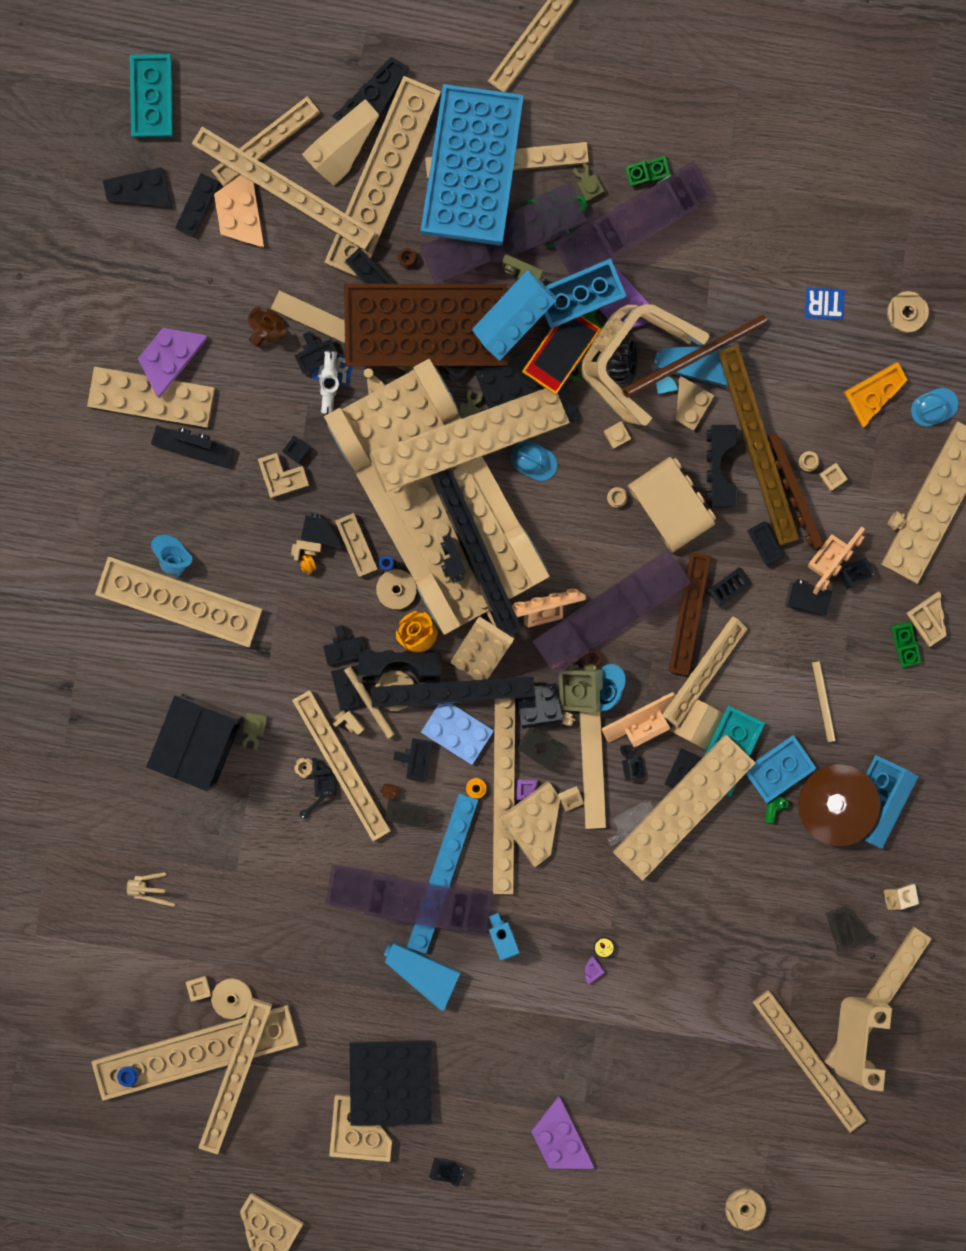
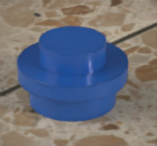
M131 1066L121 1068L117 1075L118 1082L124 1087L133 1086L138 1080L136 1069Z

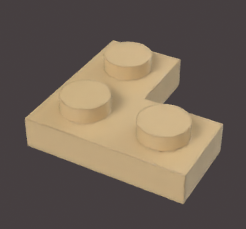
M278 453L258 459L270 498L309 486L303 466L284 472Z

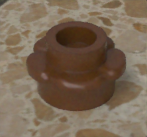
M404 248L399 252L397 258L400 261L399 264L407 268L415 266L418 256L411 248Z
M589 649L587 653H584L583 661L585 665H596L597 668L601 665L603 657L596 649Z
M383 784L380 792L383 793L384 798L395 799V796H399V787L392 784Z

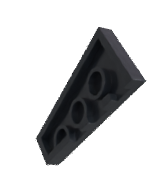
M390 57L373 74V77L366 84L364 83L359 88V91L332 116L333 119L340 121L366 99L379 114L372 128L373 130L398 89L403 76L407 74L409 67Z

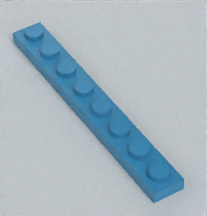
M461 793L458 795L407 948L427 953L478 799Z

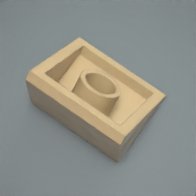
M697 699L679 726L673 725L670 731L707 749L724 713Z

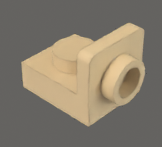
M297 540V543L292 545L291 556H294V561H300L301 550H304V554L316 556V552H322L323 545Z
M343 710L334 717L336 719V722L333 723L335 727L346 720L345 726L352 734L356 732L358 735L365 729L350 710L347 713Z

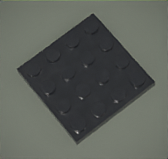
M538 348L508 359V366H489L475 371L488 409L545 389L522 373ZM564 383L558 391V396L569 423L579 420L567 385Z
M431 1040L349 1042L350 1126L432 1123Z

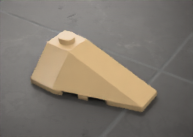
M365 99L319 137L302 155L318 173L335 186L352 168V164L360 153L366 137L369 136L379 117L378 112Z

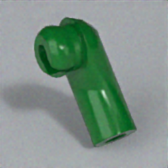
M777 797L767 804L765 822L775 823L776 813L788 807V800L784 797Z

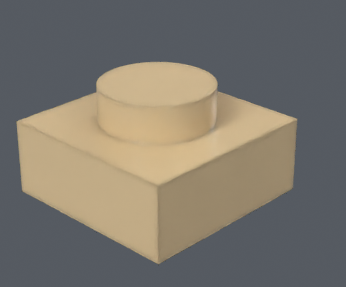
M622 421L603 431L613 449L631 439Z
M837 463L818 474L829 491L848 480Z
M577 786L558 794L565 812L584 804Z
M206 976L186 981L191 1002L212 995Z

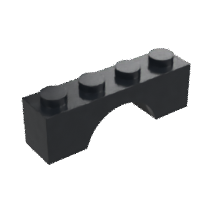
M711 425L710 430L706 431V441L710 442V450L706 451V461L710 462V470L706 472V481L710 483V491H707L706 500L707 503H710V508L736 507L737 486L728 482L720 469L723 454L728 449L736 446V425Z
M364 650L358 653V682L378 683L386 671L392 668H404L411 671L419 683H439L441 677L440 653H435V651L431 650L423 653H413L408 650L404 652Z

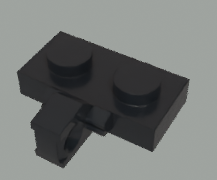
M310 331L302 334L307 344L302 346L304 351L294 356L303 374L324 365V351H330V358L332 351L337 352L332 339L321 343L319 339L314 341Z
M343 625L335 627L337 637L333 638V644L323 646L328 666L357 659L358 653L366 650L363 636L352 639L351 634H345Z
M412 738L411 749L406 748L405 753L394 751L393 760L402 761L403 767H408L406 779L426 782L433 741Z

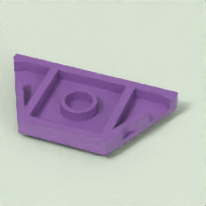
M616 267L615 270L627 297L598 309L607 320L619 307L624 305L640 306L649 304ZM629 313L621 318L622 322H624ZM639 317L632 328L649 322Z
M162 328L139 356L138 361L158 398L163 395L207 341V336Z
M559 1095L555 1098L550 1108L542 1115L540 1121L532 1128L531 1132L549 1168L592 1169L594 1166Z

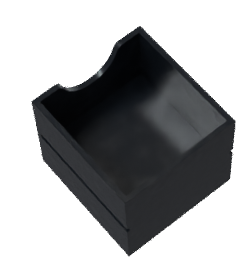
M182 694V696L174 695L146 768L204 791L211 790L217 785L243 717L187 694Z

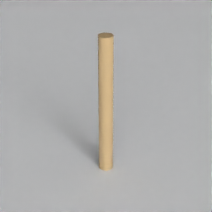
M820 661L812 662L827 741H836Z
M349 666L344 670L386 737L390 738L394 735L393 731L379 709L372 708L370 695L363 684L358 682V676L352 667Z

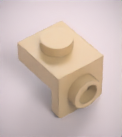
M915 884L884 890L888 910H902L919 904Z

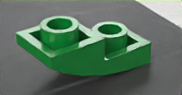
M666 156L646 162L641 161L625 167L631 187L671 176Z
M907 621L890 625L901 668L921 663L912 622Z

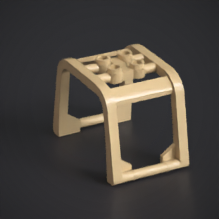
M624 305L612 314L582 357L580 371L583 378L624 422L647 425L652 417L629 397L626 398L623 395L622 389L607 375L606 364L639 317L662 329L683 344H690L693 341L698 345H704L709 339V334L655 305ZM629 313L624 322H622L621 318ZM600 351L601 354L597 362H591L596 353Z

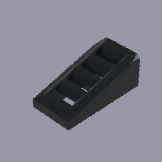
M738 567L706 591L716 605L720 607L749 586L751 582L742 569ZM736 574L739 575L744 584L740 585L735 578ZM729 579H732L734 584L737 586V589H733L731 584L728 582ZM724 583L730 590V594H727L725 589L722 587ZM717 588H719L721 593L724 595L723 599H721V597L716 592Z

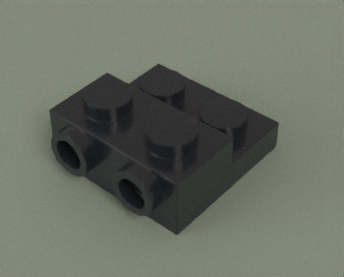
M449 534L442 537L444 542L440 543L445 556L450 555L449 558L443 560L444 565H441L445 577L450 576L454 584L464 580L463 575L467 573Z

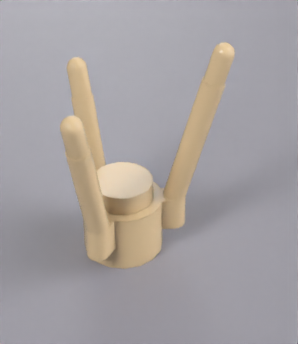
M165 872L147 876H135L134 880H128V896H134V899H143L175 907L174 903L142 895L145 892L165 893V889L147 888L146 883L142 882L164 877L167 875Z

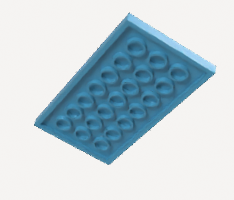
M443 84L421 235L495 245L503 244L524 95Z

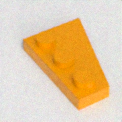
M898 362L844 391L862 428L869 423L868 421L881 410V407L889 398H892L907 381Z

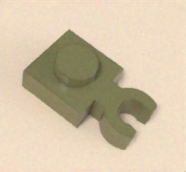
M583 163L582 166L585 172L579 173L574 168L573 174L581 180L577 183V186L582 196L588 202L603 194L604 189L595 174L589 176V167L586 163Z
M468 391V403L461 402L458 410L461 419L480 412L481 409L475 406L481 402L482 394H479L477 400H472L470 397L472 391Z
M247 712L243 732L248 733V737L244 739L243 747H247L249 740L254 742L255 750L259 747L257 735H264L268 716Z

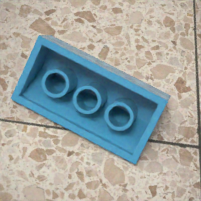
M611 258L547 285L546 287L557 297V300L544 313L550 329L627 297Z
M527 270L472 330L484 347L500 361L552 306L557 297Z
M875 755L866 775L870 777L878 789L881 800V812L875 828L863 840L882 849L919 776Z

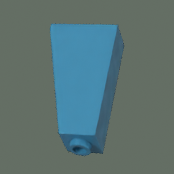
M727 345V346L722 347V348L719 349V350H722V349H725V348H728V347H731V346H734V345ZM702 346L662 348L661 353H656L654 364L657 365L656 370L665 367ZM717 351L674 373V375L725 388L728 387Z
M396 941L393 942L392 946L388 944L383 955L386 957L385 963L436 1007L444 1011L460 976V970L416 950L407 948V946Z

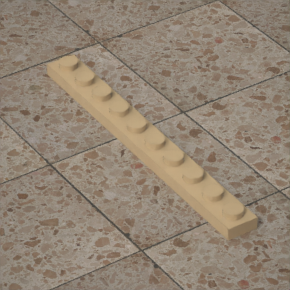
M201 127L193 140L192 145L364 251H366L376 232L206 128Z
M515 699L495 700L493 894H513L514 839L500 820V817L514 807Z

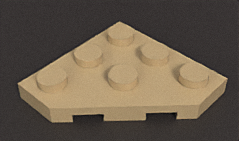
M545 782L500 817V820L533 867H536L548 858L552 851L560 798L550 782Z
M335 1094L329 1156L390 1162L392 1148L390 1136L380 1125L350 1126V1095Z
M252 1192L240 1210L251 1251H288L304 1223Z

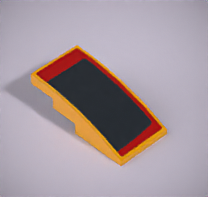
M583 316L552 328L522 373L556 395L601 329Z

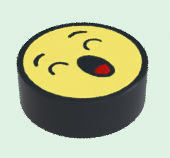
M600 937L594 943V951L599 957L607 958L613 954L614 944L610 938Z

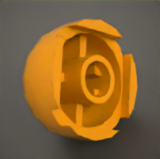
M418 611L407 614L399 622V630H396L397 641L406 650L413 653L429 650L436 642L438 635L434 620L427 613H419Z

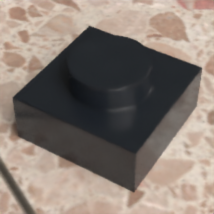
M293 436L282 452L299 464L311 448L296 436Z

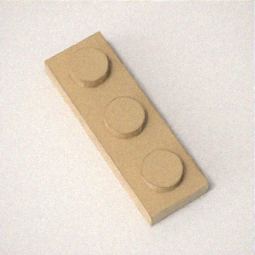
M352 513L336 520L335 522L358 576L361 577L377 570L378 568L355 514Z

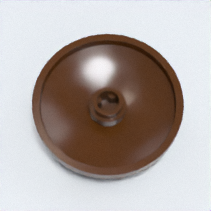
M834 764L817 770L806 780L799 795L798 810L804 827L814 838L832 846H849L860 842L873 831L880 816L881 800L876 785L864 772L849 765Z

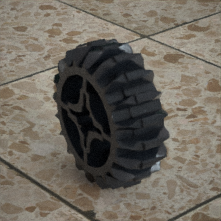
M632 331L627 333L608 360V375L618 385L631 384L635 378L638 360L636 339Z

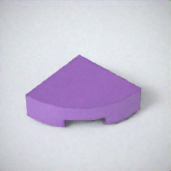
M517 779V800H522L534 792L538 780Z
M594 956L589 958L584 969L588 985L605 973Z

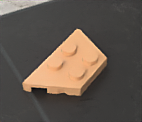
M240 175L214 194L220 234L227 238H233L240 242L264 248L254 183Z

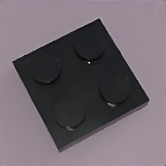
M556 683L535 686V698L518 699L522 729L563 723Z

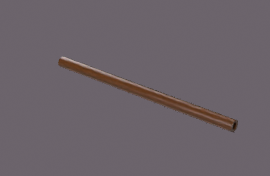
M761 315L622 389L623 395L628 398L766 325L767 318Z

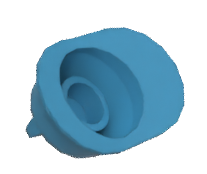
M946 388L935 389L915 399L912 404V417L916 423L927 427L945 421L954 416L958 409L957 396Z
M530 441L520 442L512 449L511 463L519 472L539 481L548 480L556 473L557 459L549 450Z
M159 535L152 540L151 548L159 559L160 568L165 573L180 577L185 568L192 563L190 553L181 542L172 536Z
M614 664L601 668L603 673V689L599 690L600 711H607L620 701L626 683L623 670Z

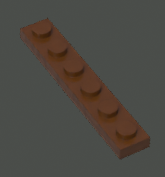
M777 433L769 435L767 439L771 452H773L776 459L774 461L777 471H781L783 479H781L782 485L785 490L789 491L791 495L789 498L790 504L799 514L797 521L800 527H804L806 531L805 540L808 546H812L813 549L824 546Z
M690 552L668 672L689 675L711 558L710 555Z

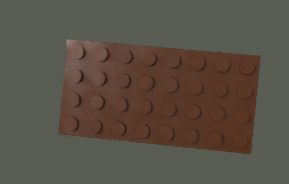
M344 284L345 367H415L427 359L431 360L434 367L508 366V352L499 361L484 347L472 330L507 292V284Z

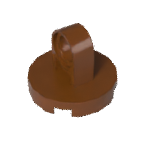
M255 307L247 317L250 327L254 330L249 341L256 347L260 346L265 339L279 341L287 332V328L284 329L283 327L285 324L283 319L272 310L267 309L265 312L261 310V307Z

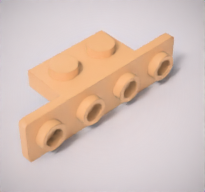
M861 527L848 545L831 534L824 543V546L813 557L808 567L822 576L815 586L814 594L817 595L820 590L824 591L830 584L829 578L832 575L836 576L841 570L842 566L840 564L842 561L847 562L853 554V547L855 545L859 547L864 540L863 533L865 528Z
M568 589L566 592L551 593L543 598L535 597L527 602H515L511 606L516 617L524 616V625L529 628L563 619V605L586 600V595L577 589Z
M672 692L603 727L602 731L607 742L610 743L627 734L633 747H636L669 730L670 727L662 714L675 698V693Z

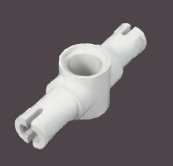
M324 351V369H322L319 380L321 386L320 394L322 395L321 413L326 414L327 407L328 413L334 410V396H336L339 386L338 371L336 370L338 352L333 351L331 352V358L330 351ZM326 378L334 379L335 382L332 387L324 386Z

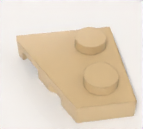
M680 376L678 380L676 422L694 431L714 395Z
M939 591L905 613L928 647L947 636L943 621L944 613L941 606V593Z

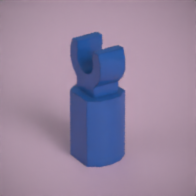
M390 556L381 557L379 560L380 568L382 570H392V568H395V559H392Z

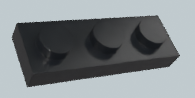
M200 173L175 227L176 230L195 238L214 194L219 187V181Z

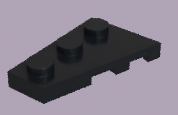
M162 167L103 180L108 202L172 208Z

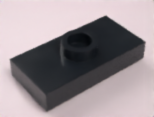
M766 521L747 530L765 566L784 557Z
M680 748L664 785L673 789L697 764L700 756Z

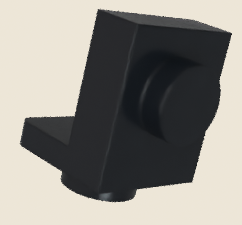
M866 557L855 561L838 572L847 590L875 575Z
M434 1157L429 1178L436 1181L449 1182L453 1186L459 1187L464 1175V1167L454 1160Z

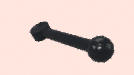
M329 789L325 790L323 796L307 810L300 812V817L302 819L307 818L311 810L326 797H331L332 791Z

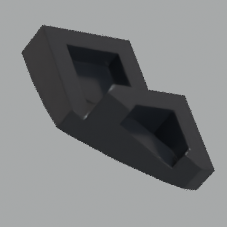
M312 758L315 797L323 796L327 789L332 791L331 796H336L334 774L316 758Z

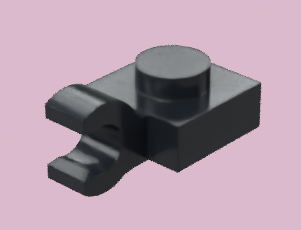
M632 744L620 746L621 754L626 758V760L622 761L625 781L643 778L642 758L637 757V746L633 747Z

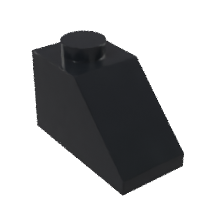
M311 513V516H305L301 540L342 548L343 544L328 521L323 519V515Z

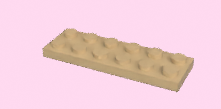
M94 367L87 407L208 428L215 388L173 381L163 395L158 398L145 375Z

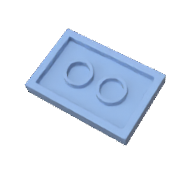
M452 703L438 704L421 733L472 765L494 730Z

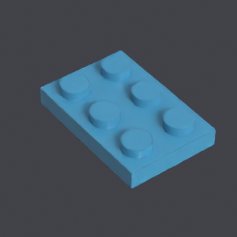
M791 735L755 760V764L745 774L765 803H768L817 768L795 736Z

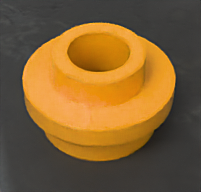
M301 556L302 560L299 561L302 571L307 572L308 575L312 574V571L316 570L312 556Z
M479 778L471 779L466 785L467 794L475 799L481 798L486 792L485 782ZM474 785H479L480 791L474 792L472 790V787Z

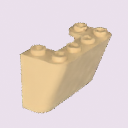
M668 457L628 484L627 488L635 500L641 503L662 536L660 537L670 552L673 553L714 526L716 517L710 509L706 510L703 505L705 502L699 492H694L691 487L693 483L688 475L684 476L680 471L682 466L676 458Z
M847 997L842 1001L834 1065L835 1072L840 1077L866 1089L883 1091L885 1070L875 1069L874 1064L866 1060L869 1027L890 1029L892 1008L883 1000ZM881 1012H884L886 1015L885 1021L877 1023L875 1019L881 1015ZM875 1074L879 1076V1081L875 1078Z

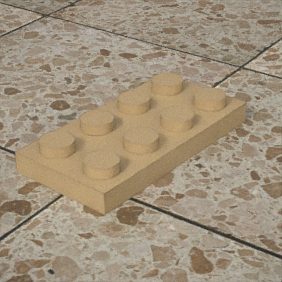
M478 617L450 663L459 670H463L471 675L475 680H486L514 638L481 617Z

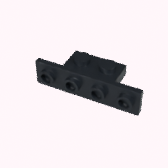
M156 425L151 441L152 446L226 468L230 466L234 448L214 443L208 435L199 433L198 436L190 434V430L179 427L177 431Z

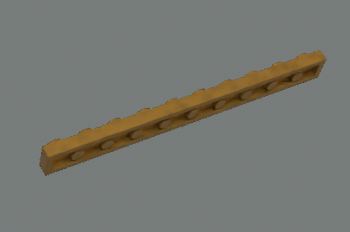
M734 345L719 350L717 354L778 545L792 542L799 539L739 347Z

